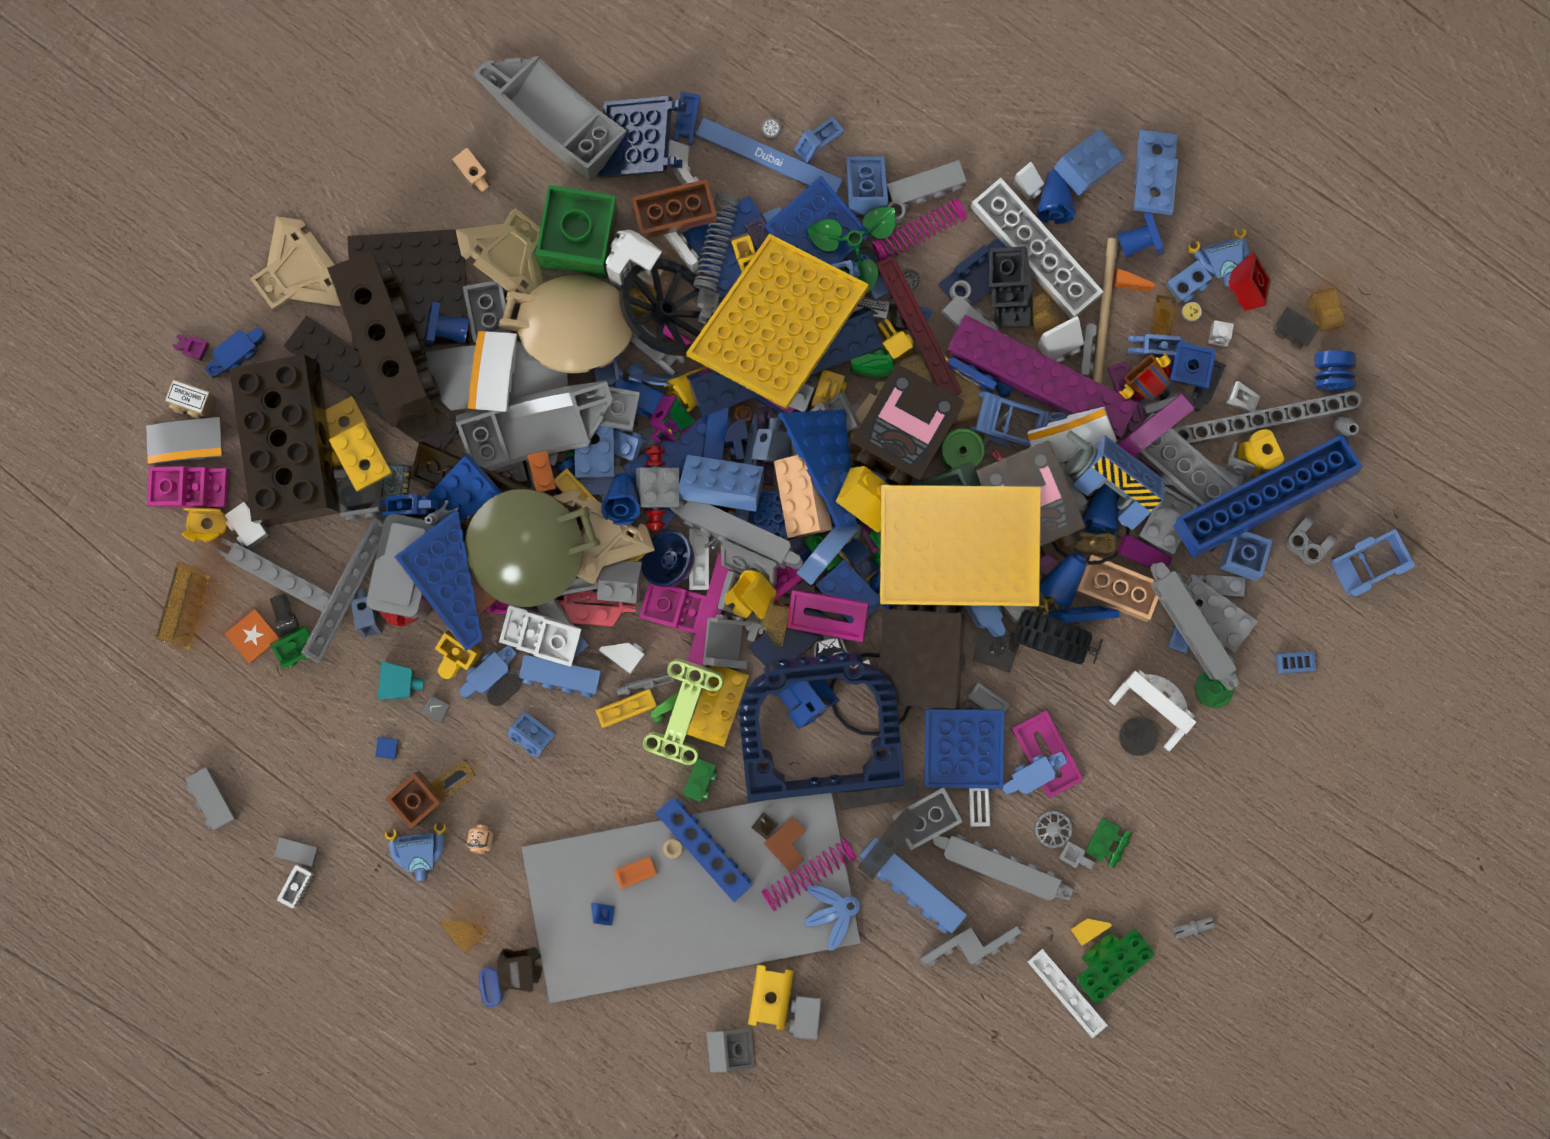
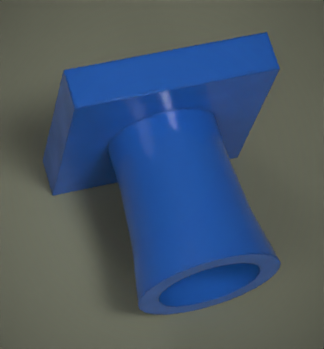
M1151 212L1144 213L1146 226L1117 233L1125 258L1153 245L1157 256L1165 254Z
M432 302L429 308L423 346L431 347L435 336L464 344L469 318L439 315L440 303Z
M1178 342L1170 381L1208 389L1216 350Z

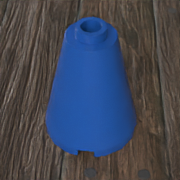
M1052 169L1046 177L1037 210V217L1045 223H1048V220L1054 221V224L1068 223L1076 215L1070 186L1055 169Z
M620 473L615 476L602 502L601 513L607 521L608 519L613 521V524H631L639 517L641 507L632 476L627 473Z
M1105 483L1096 490L1082 519L1086 526L1084 531L1098 536H1105V533H1111L1110 537L1117 535L1118 493Z
M1080 552L1071 553L1039 582V591L1047 598L1049 596L1054 598L1055 604L1068 608L1074 600L1088 565L1087 558Z

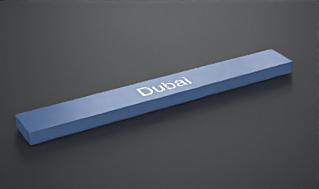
M703 118L696 132V137L806 186H810L816 179L822 176L837 194L843 179L706 118Z

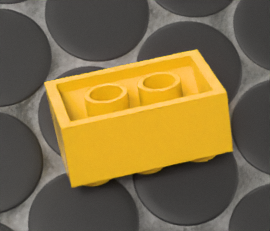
M865 466L850 468L836 502L874 531L880 532L881 485L889 484Z

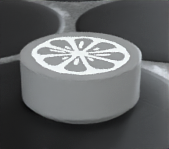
M770 118L763 122L761 130L766 138L774 139L780 134L781 127L777 120Z

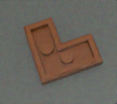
M793 817L764 843L789 872H792L805 860L792 846L806 832Z

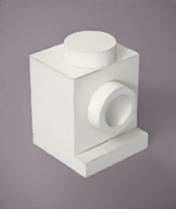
M1214 321L1211 325L1208 344L1228 347V342L1232 338L1234 324Z

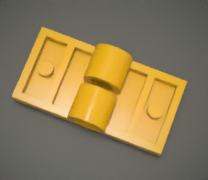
M711 666L710 669L722 673L724 683L717 691L702 689L687 735L724 747L749 675L727 667ZM710 677V683L713 686L719 685V679L717 677Z

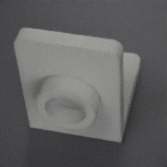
M1234 442L1229 452L1225 469L1238 475L1250 477L1255 469V465L1234 458L1238 444Z

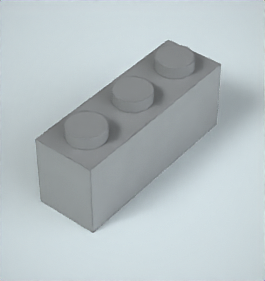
M205 767L185 779L187 782L185 785L190 795L194 794L197 800L195 805L206 816L204 821L209 829L212 828L213 831H218L237 820L210 768Z

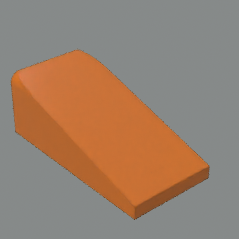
M1118 268L1115 273V287L1152 291L1155 287V283Z

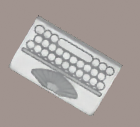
M863 297L854 311L867 307L872 311L874 319L883 321L887 318L890 302L873 301V299Z

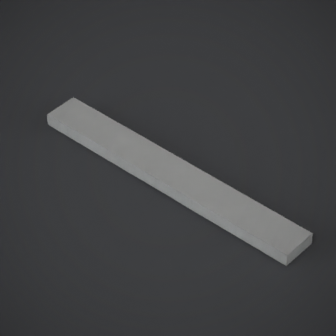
M376 517L371 518L301 652L315 662L321 661L377 554L384 522Z

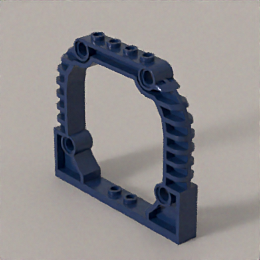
M840 652L837 655L821 654L810 658L802 656L792 660L779 659L778 661L768 663L764 668V674L755 678L754 682L745 689L739 703L738 714L748 802L905 785L895 689L884 673L870 664L863 663V659L859 654ZM853 664L858 665L856 668H850ZM772 673H778V674H779L778 676H775V677L770 676ZM841 677L848 684H865L873 692L877 701L879 736L875 737L871 742L872 756L863 765V773L842 776L831 775L824 778L812 777L806 780L785 782V775L774 768L772 753L762 748L759 714L760 707L767 695L783 692L793 682ZM879 748H885L883 751H878ZM761 761H767V763H765V764H761V763H759V762H761Z

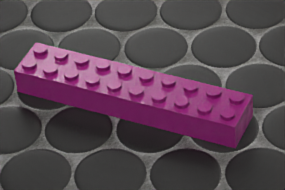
M966 314L960 320L944 352L966 364L974 365L979 371L991 375L1006 385L1067 416L1105 407L1117 440L1122 437L1138 404L1130 399H1125L1121 394Z

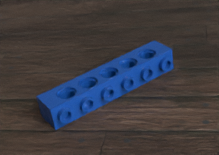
M671 798L655 814L731 900L735 902L752 887L749 884L752 880L745 872L739 873L736 869L738 864L732 858L727 859L723 855L725 850L719 843L714 844L710 840L713 836L706 828L700 829L697 825L699 820L692 813L688 815L684 811L686 808L684 803L679 798L677 800ZM678 813L684 816V822L680 825L673 822L674 815ZM690 828L696 829L698 833L697 837L692 840L686 836V832ZM702 843L710 845L711 850L708 854L700 853L699 847ZM715 858L723 859L724 865L721 869L713 867L712 862ZM730 872L735 873L737 876V881L734 884H728L725 880L726 875Z

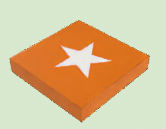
M256 609L225 633L249 664L271 647L270 643L280 639Z

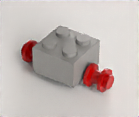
M650 446V450H646V454L650 455V461L646 463V466L654 467L636 469V492L640 507L652 508V510L646 511V514L650 515V522L646 523V526H650V530H662V526H666V523L662 522V515L666 514V511L660 510V508L679 507V468L658 467L665 466V462L661 461V455L665 453V450H661V446Z

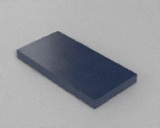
M805 608V613L808 615L826 618L820 610ZM788 613L754 642L749 649L766 666L770 662L783 658L788 660L796 659L823 635L787 628Z

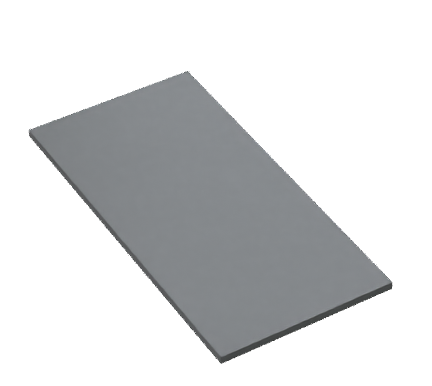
M832 793L765 800L693 814L699 820L697 825L700 829L706 828L713 836L710 840L714 844L719 843L725 850L723 855L727 859L732 858L738 864L736 869L739 873L745 872L752 880L749 883L752 887L735 902L731 900L683 844V852L678 858L671 859L664 854L663 846L665 842L669 839H677V837L661 820L521 847L549 1003L829 950L830 934L838 917L828 923L817 926H806L804 922L814 913L833 907V905L824 903L810 895L794 878L801 895H798L787 881L794 900L791 899L782 886L781 888L788 904L774 890L781 904V908H779L771 899L777 909L774 912L761 890L767 889L776 900L770 884L781 895L777 880L784 885L788 892L789 890L783 876H786L794 887L795 885L790 872L764 845L767 840L751 827L764 812L779 824L770 835L771 837L793 817L806 831L792 846L805 859L796 868H799L808 878L803 863L814 873L809 860L812 859L820 868L816 855L820 856L826 865L823 851L834 861L829 847H832L840 856L835 845L839 843L842 847ZM684 816L673 818V822L677 825L682 824ZM690 828L686 832L687 838L691 840L695 839L698 835L697 830L694 828ZM702 843L699 847V851L702 854H708L711 850L708 843ZM839 847V850H840V852H841V854H842V856H843V858H844L843 851H842L841 848ZM832 851L840 870L834 866L827 856L826 858L834 873L831 874L820 861L827 879L823 877L814 864L813 866L821 881L820 883L817 882L807 868L806 870L814 885L828 888L844 899L851 896L846 866L843 865ZM651 856L658 875L620 889L614 870ZM715 858L712 865L715 869H721L724 861L721 858ZM795 868V869L792 871V873H794V875H795V876L799 879V881L802 883V881H801V879H800V877H799V875H798V873H797V870H796V868ZM730 872L726 875L725 880L728 884H734L737 881V876L735 873ZM800 873L805 885H810L804 878V876ZM851 902L847 904L849 910L854 908ZM591 903L615 906L612 926L593 923ZM855 915L850 916L847 932L837 948L861 944Z

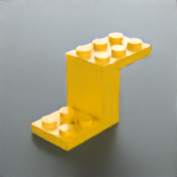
M353 396L326 409L329 436L331 438L329 441L357 492L392 474L379 450L380 446ZM341 418H349L350 423L347 427L340 426L339 421ZM363 460L370 461V468L361 470L360 463Z

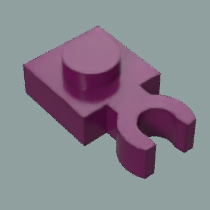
M182 335L176 336L179 340H182L180 345H172L176 350L183 351L185 356L193 359L203 360L209 347L207 341L192 336L187 341Z

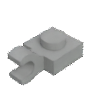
M703 287L699 291L697 307L702 308L698 321L706 324L707 318L710 319L711 313H714L718 307L719 294Z
M1069 841L1059 857L1060 860L1074 868L1081 864L1091 870L1095 862L1083 856L1085 850Z

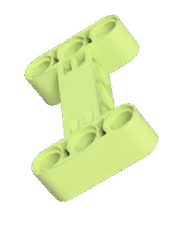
M677 658L669 664L667 671L672 678L683 682L666 733L664 735L658 732H650L644 738L643 746L648 752L686 765H692L697 761L700 752L697 746L685 742L702 688L709 691L719 690L724 683V676L718 671ZM673 664L681 665L682 672H674ZM691 671H699L701 678L694 679L691 676ZM710 677H717L719 685L713 686L710 683ZM648 738H655L658 742L657 746H651ZM667 744H673L676 747V752H669ZM685 751H693L695 758L688 759L685 756Z

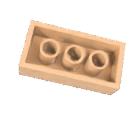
M795 455L774 461L787 538L804 537L833 530L830 514L826 509L828 506L824 498L818 494L811 476L808 475L806 471L808 468L803 458Z
M1092 554L1088 558V561L1102 560ZM1109 561L1102 564L1087 565L1076 592L1078 595L1117 609L1145 622L1151 619L1158 601V597L1151 588L1152 582L1155 581L1154 579Z

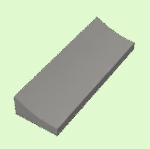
M1151 413L1150 416L1144 421V423L1153 415H1155V413ZM1172 428L1137 454L1185 497L1197 504V507L1239 487Z

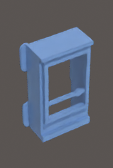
M984 390L979 391L978 397L983 398L977 424L976 426H970V430L989 436L992 442L1004 446L1012 443L1025 448L1032 447L1030 441L1006 434L1009 430L1008 425L1012 410L1015 408L1037 415L1034 429L1046 426L1049 412L1043 411L1038 407L999 397L994 393ZM1001 404L1010 407L1005 426L1003 427V433L994 430Z
M1396 529L1376 539L1369 537L1357 543L1354 550L1330 562L1347 596H1358L1370 590L1372 584L1394 573L1400 575L1415 566ZM1387 539L1400 565L1374 578L1364 559L1365 556L1361 552ZM1359 554V559L1362 560L1371 577V580L1362 583L1350 560V557Z

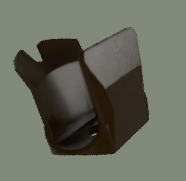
M535 947L517 951L507 948L502 949L497 959L499 987L502 991L508 989L526 992L533 991V983H538L542 972L540 966H535V961L541 958L539 951Z

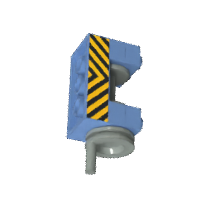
M1073 431L1068 432L1066 437L1079 447L1069 458L1064 473L1070 475V478L1073 479L1074 488L1086 496L1093 490L1099 489L1104 483L1120 495L1117 502L1118 520L1123 526H1128L1133 530L1164 500L1165 480L1106 435L1095 446H1092L1090 442L1084 441Z

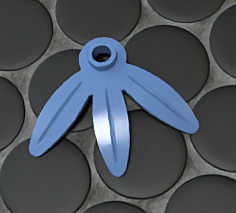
M631 363L630 367L627 368V373L630 374L628 379L642 383L643 380L653 385H670L669 382L663 381L680 376V374L672 376L670 374L645 372V367L637 363Z
M807 885V892L824 903L833 905V907L814 913L805 920V925H822L838 917L831 931L828 949L833 951L842 942L847 932L850 916H854L859 912L860 903L855 897L848 896L843 899L828 888ZM849 902L853 903L854 908L852 910H849L847 908V904Z

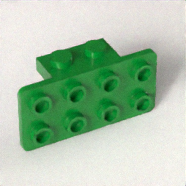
M1132 929L1121 940L1110 932L1082 957L1089 968L1077 977V982L1090 999L1098 1005L1147 963L1155 953L1137 929Z

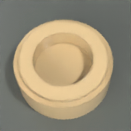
M669 839L665 842L663 851L668 858L675 859L682 854L683 846L679 840Z

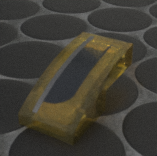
M465 759L431 784L445 798L477 775Z

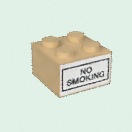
M172 380L165 398V402L169 404V408L173 409L174 412L182 415L187 412L194 419L210 418L217 400L208 391L176 380Z

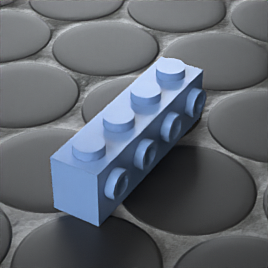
M524 655L519 678L523 680L524 684L534 685L535 682L541 683L542 687L553 690L554 687H559L561 692L572 694L573 691L581 692L580 696L591 698L592 695L597 696L602 672L575 665L570 667L550 660Z

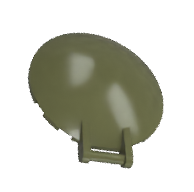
M515 489L494 496L475 513L466 534L465 549L467 562L475 581L491 597L512 606L532 607L554 600L564 593L575 580L580 569L583 551L600 545L588 515L590 513L588 507L570 512L554 497L544 492L530 489ZM581 516L589 542L584 543L576 517Z

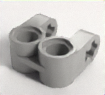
M1308 514L1287 537L1286 547L1291 552L1297 554L1303 563L1313 565L1325 556L1337 539L1329 534L1320 545L1314 544L1305 534L1315 522ZM1294 537H1298L1301 540V546L1293 544ZM1308 550H1313L1316 553L1315 559L1309 558Z

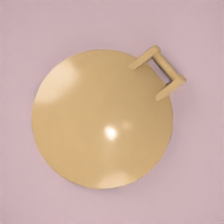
M569 275L549 280L538 286L530 294L508 292L504 315L499 322L501 329L518 332L525 351L531 357L533 356L540 361L541 365L565 373L589 372V369L602 368L610 364L616 356L625 351L633 335L620 308V291L601 279L584 275ZM514 304H521L517 320L511 319Z

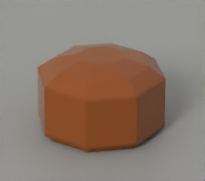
M741 404L735 408L734 417L736 421L745 419L746 423L751 421L753 412L750 406Z

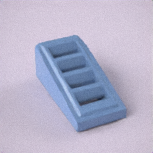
M1314 651L1275 655L1277 675L1316 671ZM1305 656H1309L1310 667L1306 666ZM1298 657L1302 658L1303 668H1299ZM1283 658H1287L1288 669L1284 668ZM1291 658H1294L1295 668H1292Z

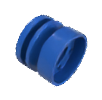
M1342 350L1316 353L1314 355V367L1323 370V372L1315 374V379H1318L1315 382V388L1327 391H1343L1355 388L1356 381L1353 378L1356 377V373L1347 370L1356 366V353Z

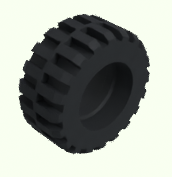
M1024 610L1021 613L1013 636L1014 642L1079 665L1085 661L1093 638L1092 633L1028 610Z

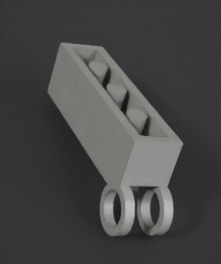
M957 160L887 184V194L890 200L887 207H893L901 211V215L895 217V224L903 221L905 209L909 208V205L914 203L920 205L927 202L929 198H941L946 195V192L953 191L955 193L963 190L967 181L960 161Z
M963 280L955 282L949 291L950 297L953 300L940 313L956 328L962 317L966 314L998 331L999 327L994 322H988L984 318L985 314L980 309H974L970 305L971 301L968 299L971 293L970 285ZM962 286L966 291L965 296H958L955 293V287Z
M643 327L649 334L655 337L651 332H649L645 327ZM633 333L629 344L665 374L669 373L673 376L675 371L672 367L677 362L681 364L685 362L682 356L667 355L650 348Z

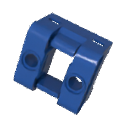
M773 673V674H771L770 676L775 677V676H778L779 674H778V673ZM825 679L793 682L783 692L773 694L779 695L790 710L788 716L798 729L812 723L822 713L840 701ZM822 696H825L828 700V705L822 702L820 699Z

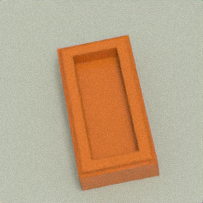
M651 856L614 870L620 889L658 875Z

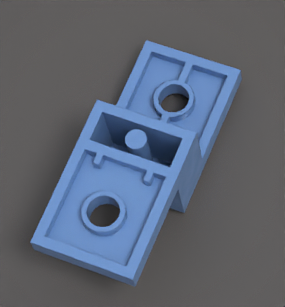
M1147 130L1139 131L1134 175L1136 189L1133 210L1172 215L1178 159H1175L1178 134ZM1157 147L1162 153L1154 154L1151 149ZM1157 190L1160 196L1153 197L1150 191Z
M599 425L594 434L600 437V441L597 444L589 443L588 447L575 448V478L592 496H601L603 502L615 478L616 463L614 459V428Z

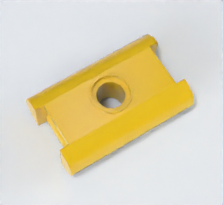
M757 965L748 1025L757 1026V1022L777 1025L776 1029L785 1030L794 971L785 969V974L766 971V966ZM768 992L776 994L777 1000L774 1003L770 1004L766 1001L765 996Z

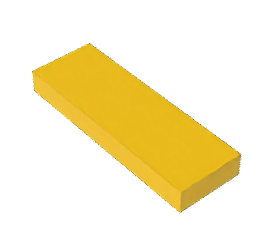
M647 689L596 710L602 728H606L654 709L657 705L651 690Z

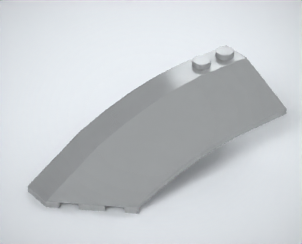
M540 56L526 60L512 58L505 59L503 62L485 61L473 73V76L500 105L530 134L589 181L604 168L627 133L624 128L572 89Z
M517 342L515 372L512 374L511 392H509V399L568 386L567 373L555 371L541 365L540 361L533 356L531 357L525 351L522 342ZM476 345L426 352L428 361L419 364L420 370L426 367L429 368L441 394V397L438 399L450 411L468 409L471 372Z
M607 381L572 385L509 399L508 412L476 409L457 415L456 424L466 453L479 466L491 471L527 460V456L543 451H547V454L588 447L613 398Z

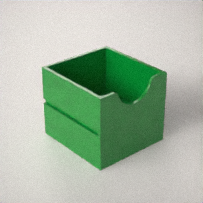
M548 185L536 250V257L540 268L553 271L573 270L585 273L591 277L607 279L608 272L605 262L611 254L612 248L610 246L614 240L619 212L616 196Z

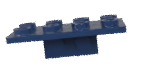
M996 238L987 246L983 245L956 266L953 273L939 283V287L951 301L953 299L950 297V288L955 282L960 280L966 281L971 287V293L968 297L971 301V306L992 291V288L989 287V249L1006 248L999 238ZM962 286L955 287V293L958 296H965L966 291Z

